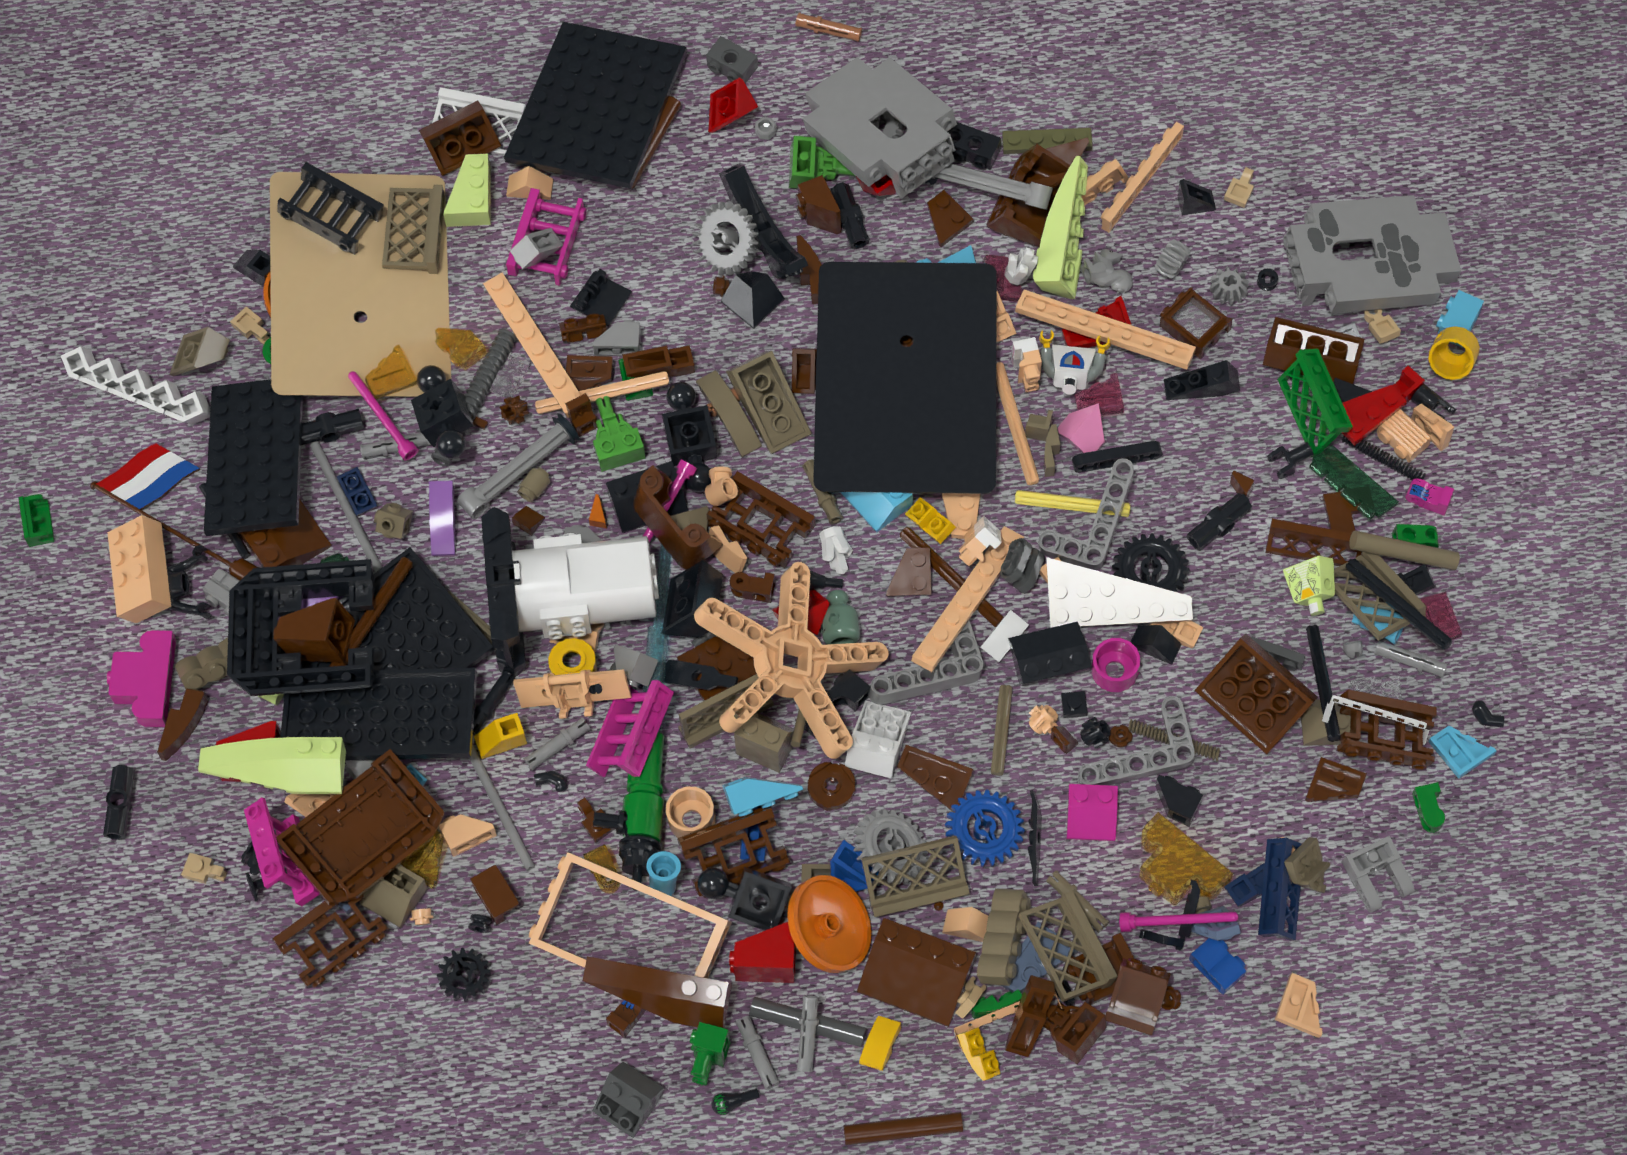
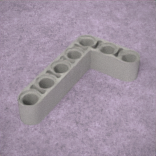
M1122 458L1114 463L1087 542L1054 531H1045L1040 535L1038 541L1040 552L1050 558L1055 559L1059 557L1061 561L1092 570L1101 569L1105 563L1133 480L1134 467L1132 462ZM1124 467L1130 472L1125 476H1121L1117 473V470ZM1119 489L1122 495L1113 497L1110 495V491ZM1110 510L1115 513V516L1111 519H1106L1102 514ZM1098 532H1104L1108 537L1100 541L1095 538V535ZM1050 539L1056 544L1052 548H1046L1043 546V543ZM1072 546L1077 548L1078 552L1075 555H1068L1065 550ZM1093 553L1100 556V560L1097 562H1091L1087 558Z
M968 620L950 646L954 658L940 661L933 672L917 666L879 675L871 682L869 690L870 700L878 705L887 704L978 681L983 669V660L970 621ZM961 645H966V646H968L970 649H968V650H963V649L960 648V646H961ZM967 666H973L977 670L970 671L967 669ZM944 672H952L954 676H946ZM929 677L931 681L925 682L921 678ZM905 682L908 684V687H901L898 683ZM881 687L885 689L886 692L880 693L877 692L875 689Z
M1169 696L1163 700L1161 705V714L1169 745L1085 764L1078 772L1079 783L1087 785H1113L1189 767L1194 761L1195 751L1182 701L1176 696ZM1169 704H1175L1179 710L1175 714H1170L1165 708ZM1175 727H1181L1185 733L1180 737H1176L1171 733V730ZM1181 750H1186L1190 753V757L1187 760H1181L1178 758L1177 753ZM1158 755H1162L1166 758L1167 762L1159 766L1154 763L1153 759ZM1133 761H1140L1143 764V768L1139 771H1134L1130 768V764ZM1110 766H1115L1120 772L1116 776H1109L1106 770ZM1086 772H1093L1096 778L1091 782H1087L1082 776Z

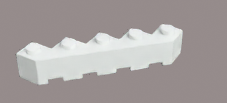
M81 346L61 355L68 376L191 425L210 417V407L204 394L193 392L185 397H181L176 383L166 380L153 386L148 372L136 369L125 375L120 362L112 358H107L96 364L92 351Z

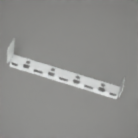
M1332 695L1330 703H1327L1322 719L1323 722L1328 723L1334 704L1333 698L1339 700L1335 703L1342 705L1345 703L1348 704L1345 706L1354 708L1353 704L1361 706L1359 710H1368L1372 714L1378 711L1383 713L1382 717H1392V720L1397 721V717L1405 719L1402 723L1414 724L1412 726L1415 727L1421 724L1424 725L1422 729H1425L1427 723L1335 695ZM1427 729L1423 732V745H1425L1429 733Z

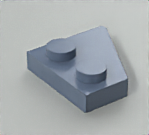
M1221 906L1201 913H1220L1229 911L1225 906ZM1236 921L1193 924L1191 930L1193 933L1214 940H1228L1234 935L1241 934L1239 924Z

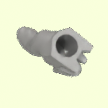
M1103 249L1100 254L1098 252L1094 253L1093 263L1088 258L1083 259L1084 265L1080 266V270L1087 284L1093 283L1102 287L1111 286L1112 290L1118 292H1127L1133 286V279L1128 271L1123 269L1114 270L1113 265L1121 261L1122 253Z

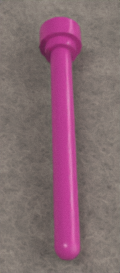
M351 371L348 374V378L398 444L399 455L404 461L413 458L419 451L414 442H410L403 437L358 374Z
M682 459L677 465L678 470L676 473L678 475L668 491L671 500L663 506L666 511L669 510L684 481L689 479L690 476L693 477L697 470L696 467ZM647 528L643 536H647L650 543L654 534Z
M1131 912L1120 913L1119 916L1121 932H1132L1133 929L1141 926L1235 922L1238 920L1236 912L1137 917L1136 914L1132 915Z

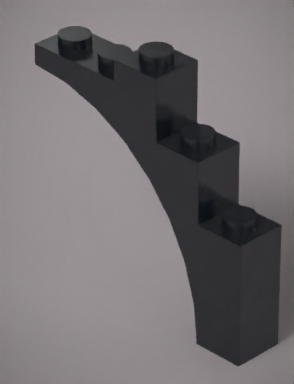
M737 164L720 172L719 176L730 201L733 204H740L741 209H747V215H752L751 223H756L754 232H758V236L755 237L758 245H755V248L763 252L772 275L785 279L803 271L802 268L808 266L805 257L788 243L773 222L758 196L745 166Z

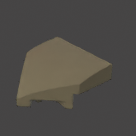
M1309 837L1284 863L1294 884L1325 893L1326 885L1323 884L1324 872L1330 867V863L1322 862L1323 858L1318 839Z

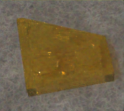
M396 345L393 348V352L387 358H383L378 363V367L372 369L365 377V382L375 399L417 385V379L400 345Z
M438 830L431 841L401 863L406 869L424 878L426 885L431 889L437 886L444 835Z

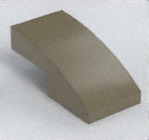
M1056 424L1051 425L1046 438L1044 452L1045 477L1054 476L1055 463L1053 455H1057L1060 452V440Z

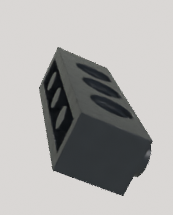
M956 122L957 125L947 131L951 135L952 140L957 141L953 142L955 151L952 154L954 159L972 163L979 169L986 168L991 170L1001 150V138Z

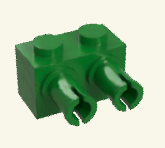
M699 1022L698 1028L693 1029L690 1037L691 1050L694 1051L695 1057L690 1073L693 1076L692 1082L706 1086L712 1065L724 1067L731 1043L728 1029Z

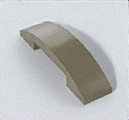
M715 370L698 379L696 384L717 413L741 457L761 448L762 445L751 423L718 372Z

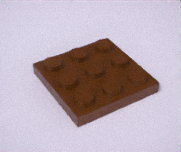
M718 636L677 657V661L712 666L721 674L738 677L737 684L757 674L754 667V657ZM702 673L698 675V681L701 679ZM716 687L709 691L695 689L702 700L705 701L728 688Z

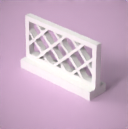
M440 87L438 93L439 100L432 123L443 118L441 114L443 106L452 107L456 112L457 109H461L478 100L486 115L495 116L498 120L492 124L493 129L501 125L505 131V134L498 138L499 142L506 138H509L511 141V135L514 134L517 126L508 132L503 123L512 119L517 120L518 125L526 106L521 103ZM499 147L489 153L504 156L507 150L500 149Z

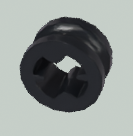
M1270 268L1261 270L1257 279L1258 287L1264 291L1273 290L1277 286L1278 274ZM1265 276L1270 277V283H1265Z
M472 914L470 916L472 921L468 925L470 930L480 933L490 932V927H488L492 923L490 917L480 914Z

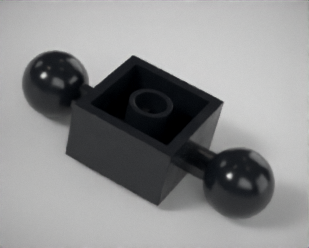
M434 365L425 366L417 374V385L424 393L411 400L419 429L433 447H437L438 452L443 457L454 459L461 456L466 448V440L461 432L474 425L464 394L452 379L446 381V376L441 368Z
M677 382L670 386L666 395L669 406L676 411L662 414L665 436L673 465L677 466L682 459L697 468L693 477L690 476L684 482L688 489L700 493L704 492L706 486L711 484V478H709L710 468L703 464L702 461L717 458L714 433L708 406L691 408L696 400L693 387L685 382Z
M744 867L738 884L730 882L726 873L719 868H708L698 878V889L706 898L718 899L723 895L733 898L728 910V918L762 930L778 926L781 915L788 918L789 902H787L791 891V883L747 867ZM759 895L763 896L765 902H760L759 905H756L754 898Z

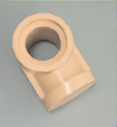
M714 467L709 470L711 484L706 486L705 496L713 506H719L735 498L738 494L737 485L730 478L732 470L728 467Z

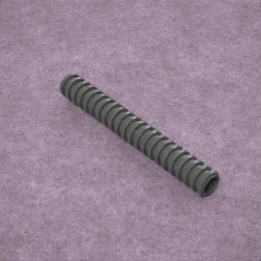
M500 329L498 331V335L494 338L495 341L491 344L492 347L488 349L489 352L486 353L482 364L479 366V370L476 372V376L473 377V382L470 383V387L466 390L467 393L464 394L472 422L479 411V407L483 404L482 401L486 398L485 395L489 393L488 389H491L495 378L498 376V372L501 370V366L504 365V360L507 359V355L511 352L510 349L513 348L514 343L517 341V337L509 330ZM467 430L461 432L463 436L467 434ZM436 447L431 458L441 466H449L452 459L443 457Z

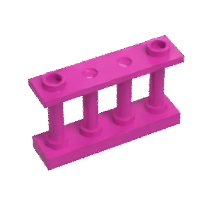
M531 188L511 247L512 249L520 240L536 229L552 228L554 233L565 235L563 247L554 252V254L560 255L557 265L539 262L534 266L528 267V269L554 274L555 284L559 286L562 278L566 279L567 262L580 222L586 218L587 208H584L583 199L578 198L575 208L544 202V199H541L539 189ZM543 210L571 216L572 219L569 227L538 221L536 218L537 213ZM510 252L506 263L508 275L517 276L519 269H522V267L516 263L514 256Z
M652 680L647 692H638L629 686L631 698L614 699L587 761V767L598 775L605 777L609 766L617 765L631 776L640 777L674 694V691L659 680ZM643 702L639 713H632L635 703ZM627 723H634L630 734H623ZM618 744H626L621 756H614Z
M263 797L244 809L264 887L268 889L278 881H281L292 888L295 903L301 907L320 895L282 849V854H280V847L277 844L276 837L291 825L298 824L300 822L299 817L292 814L284 821H279L270 816L266 800Z

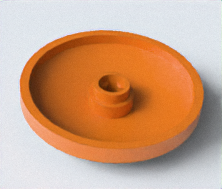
M828 875L812 877L798 885L792 893L788 905V925L792 939L803 957L816 968L828 973L845 972L859 965L867 955L870 947L871 924L867 910L858 894L844 881Z

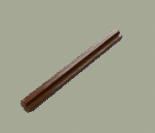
M905 527L900 532V538L911 548H930L931 567L958 592L966 580L910 527ZM985 598L976 609L994 627H997L1004 618Z
M406 557L400 559L374 598V610H366L352 631L348 649L359 648L412 568L413 563ZM348 649L344 662H332L329 667L346 666L348 664Z

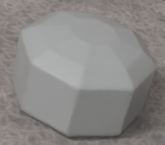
M760 118L755 124V134L760 139H771L776 134V123L772 118Z

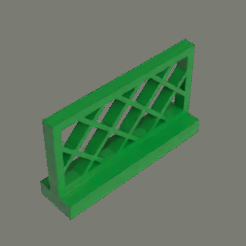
M1301 349L1295 354L1297 360L1277 380L1304 442H1308L1313 450L1314 455L1311 457H1317L1342 432H1349L1353 426L1319 349ZM1301 369H1302V371H1303V373H1304V377H1303V376H1300V370H1301ZM1290 377L1293 378V379H1292V388H1291V389H1290L1289 384H1288V382H1287V380H1288ZM1299 380L1303 381L1302 392L1298 391ZM1309 387L1312 391V396L1309 395ZM1298 396L1301 397L1300 408L1297 405ZM1308 399L1312 401L1310 412L1307 411ZM1318 407L1321 412V416L1317 415ZM1306 415L1310 416L1309 428H1307L1305 423ZM1317 419L1320 420L1319 431L1315 430ZM1326 428H1328L1330 432L1329 435L1326 434ZM1315 435L1318 436L1317 447L1314 444Z

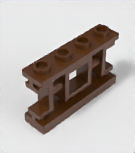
M737 471L732 477L737 485V496L730 501L725 510L713 506L712 511H708L706 514L708 526L711 528L719 525L722 532L727 534L731 541L744 544L751 553L755 555L761 554L766 557L771 565L776 567L779 565L785 569L787 561L792 558V550L788 549L786 545L795 533L806 538L808 532L811 533L816 526L815 516ZM744 494L753 499V502L747 509L739 504L744 498ZM756 510L773 519L763 533L747 524ZM733 512L742 516L737 522V526L727 521ZM782 517L793 522L787 531L778 527L783 520ZM772 535L781 539L776 545V549L766 544Z
M1350 689L1339 696L1427 723L1425 728L1427 730L1434 727L1432 719L1437 716V707ZM1338 703V706L1342 707L1340 708V714L1351 716L1350 732H1344L1340 735L1341 739L1339 741H1341V744L1337 746L1338 752H1343L1350 757H1367L1370 761L1384 760L1389 761L1392 765H1409L1416 770L1426 769V767L1435 762V757L1431 756L1434 754V749L1423 747V730L1425 729L1422 728H1424V725L1412 726V731L1405 730V723H1402L1405 719L1397 717V721L1392 720V717H1382L1383 713L1375 711V714L1370 713L1368 715V723L1362 722V710H1359L1361 706L1353 704L1354 708L1345 706L1348 704L1343 703L1344 705ZM1379 721L1395 724L1394 741L1378 738ZM1361 731L1368 732V743L1359 742ZM1405 740L1412 741V752L1403 750L1405 748Z
M759 807L753 809V812L741 817L738 815L677 838L683 857L686 860L696 856L702 872L709 867L720 864L729 881L736 884L739 883L744 867L761 873L769 870L776 872L786 867L785 864L790 863L785 847L782 845L772 849L766 829L777 826L771 807ZM757 824L762 837L749 842L746 831L742 829ZM742 839L748 859L727 866L720 847ZM712 841L716 855L704 859L700 848L697 846ZM765 846L768 856L772 859L757 864L753 851ZM698 878L693 879L692 882L699 897L703 896L698 889Z
M363 894L347 903L354 914L345 921H342L336 912L329 917L325 915L340 903L329 905L324 901L272 938V941L279 948L283 956L294 949L305 963L307 969L298 976L306 988L310 985L313 988L317 987L326 980L325 974L331 970L335 974L346 966L344 961L350 956L355 959L366 951L365 945L371 941L376 944L386 937L384 932L388 928L381 918L378 917L371 923H368L355 905L365 897ZM335 920L348 939L331 952H328L315 933ZM361 922L367 932L373 927H377L376 931L351 949L348 945L356 940L350 932V928ZM311 924L315 926L307 932L314 943L302 951L296 941L286 946V942ZM320 951L327 961L333 956H337L336 960L311 978L308 976V974L315 970V967L309 960L314 954Z

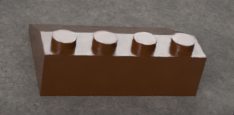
M300 498L299 522L297 526L239 532L261 567L301 565L332 547Z
M1244 634L1194 690L1266 754L1269 753L1318 698L1317 695L1247 634Z
M883 918L863 971L857 993L949 1027L958 1006L957 1001L964 991L965 984L974 966L976 952Z

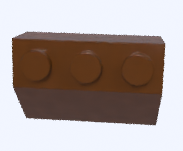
M478 100L419 130L442 176L461 167L465 155L487 154L501 147L493 127Z

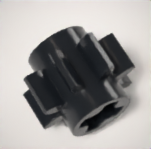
M1093 717L1082 724L1084 729L1081 730L1080 735L1086 745L1090 746L1093 744L1096 749L1109 742L1107 737L1110 736V727L1104 720L1098 721L1096 717Z

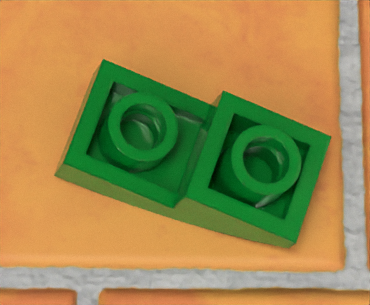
M1019 990L1013 993L1009 991L999 998L1000 1002H997L993 995L987 999L982 997L978 999L972 1008L971 1016L977 1019L1017 1003L1021 1000L1022 994Z

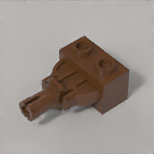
M1058 1002L1057 1006L1049 1005L1043 1027L1050 1031L1051 1037L1056 1043L1057 1052L1078 1064L1107 1028L1105 1014L1086 1002L1081 1007L1065 1006Z

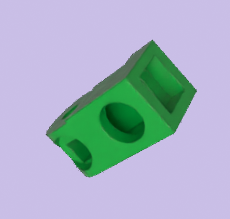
M1396 524L1391 533L1393 539L1439 547L1437 528L1435 526Z
M1438 782L1415 787L1412 793L1421 825L1424 830L1430 833L1438 832L1445 821V814L1439 808L1436 799L1441 792Z

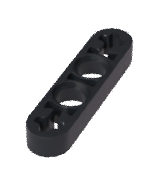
M1149 441L1081 453L1072 458L1074 471L1082 473L1111 468L1118 459L1122 458L1130 460L1132 464L1156 460L1163 453L1160 442Z

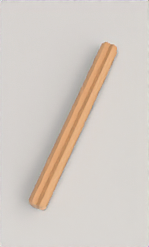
M998 362L996 363V385L1025 480L1028 485L1037 484L1039 482L1038 473L1004 364Z
M664 371L582 390L579 393L581 395L586 393L590 402H595L600 397L604 400V396L613 398L668 385L669 377L667 372ZM555 397L535 402L538 414L561 410Z

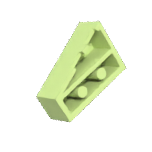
M488 154L465 155L443 213L446 227L491 225V166Z

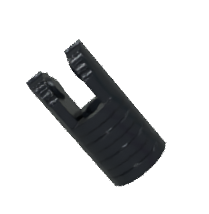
M1425 384L1420 386L1411 398L1417 405L1423 404L1443 419L1445 417L1435 411L1439 404L1449 413L1454 414L1457 410Z

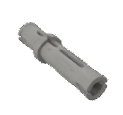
M422 433L403 436L406 440L414 442L417 447L431 445ZM381 438L378 442L360 445L363 459L379 455L385 457L388 456V453L398 452L399 450L397 448L398 444L393 438L387 440Z
M1379 640L1374 653L1375 655L1417 668L1418 672L1426 671L1443 678L1448 663L1427 657V654L1423 653V655L1382 642L1381 640Z
M581 717L567 729H561L559 731L560 734L523 758L525 763L529 765L530 770L533 771L567 745H573L574 740L591 730L589 725L585 723L584 718Z
M803 995L802 1017L799 1018L801 1032L797 1071L813 1072L816 1025L819 1024V1019H817L818 996Z
M742 1017L744 1022L738 1019L735 1023L744 1039L743 1046L748 1048L765 1090L773 1088V1084L777 1086L780 1082L761 1044V1035L756 1033L751 1017Z

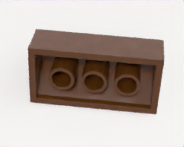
M1275 317L1262 365L1286 371L1297 360L1295 354L1299 350L1319 349L1332 381L1338 378L1353 384L1365 339Z

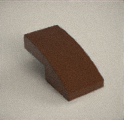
M586 393L565 403L571 424L579 437L597 429V418L592 411L591 402Z

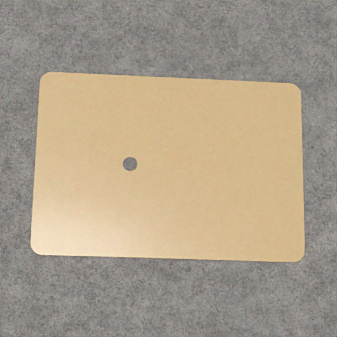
M301 172L274 173L270 178L271 385L273 391L279 395L362 396L348 378V374L354 371L373 396L417 397L424 393L417 385V374L423 367L428 365L437 366L443 370L446 381L451 379L447 230L444 215L438 274H429L428 270L383 269L382 267L390 188L433 189L434 185H443L445 195V182L443 179L435 175L328 173L384 204L383 216L379 222L369 219L355 238L358 240V249L354 255L341 250L338 245L298 223L283 218L277 212L279 198L289 202L303 181L301 180ZM310 187L297 207L309 212L323 192L315 187ZM395 195L394 198L398 205L407 200L404 195ZM420 196L416 201L423 206L429 201V196ZM330 198L317 215V218L328 223L342 202L335 198ZM446 198L444 201V210L446 208ZM411 203L403 210L410 216L418 208ZM349 208L336 228L348 234L361 213L353 208ZM400 212L392 218L397 225L406 219ZM421 213L413 220L421 225L427 220V217ZM410 222L402 228L407 235L416 229ZM396 232L390 237V240L397 244L404 237L399 232ZM419 232L412 240L418 245L425 240V236ZM409 242L400 247L405 254L414 248ZM395 251L388 257V261H398L402 256ZM417 252L410 259L413 262H423V255ZM356 312H364L367 315V320L363 323L356 322L354 320Z

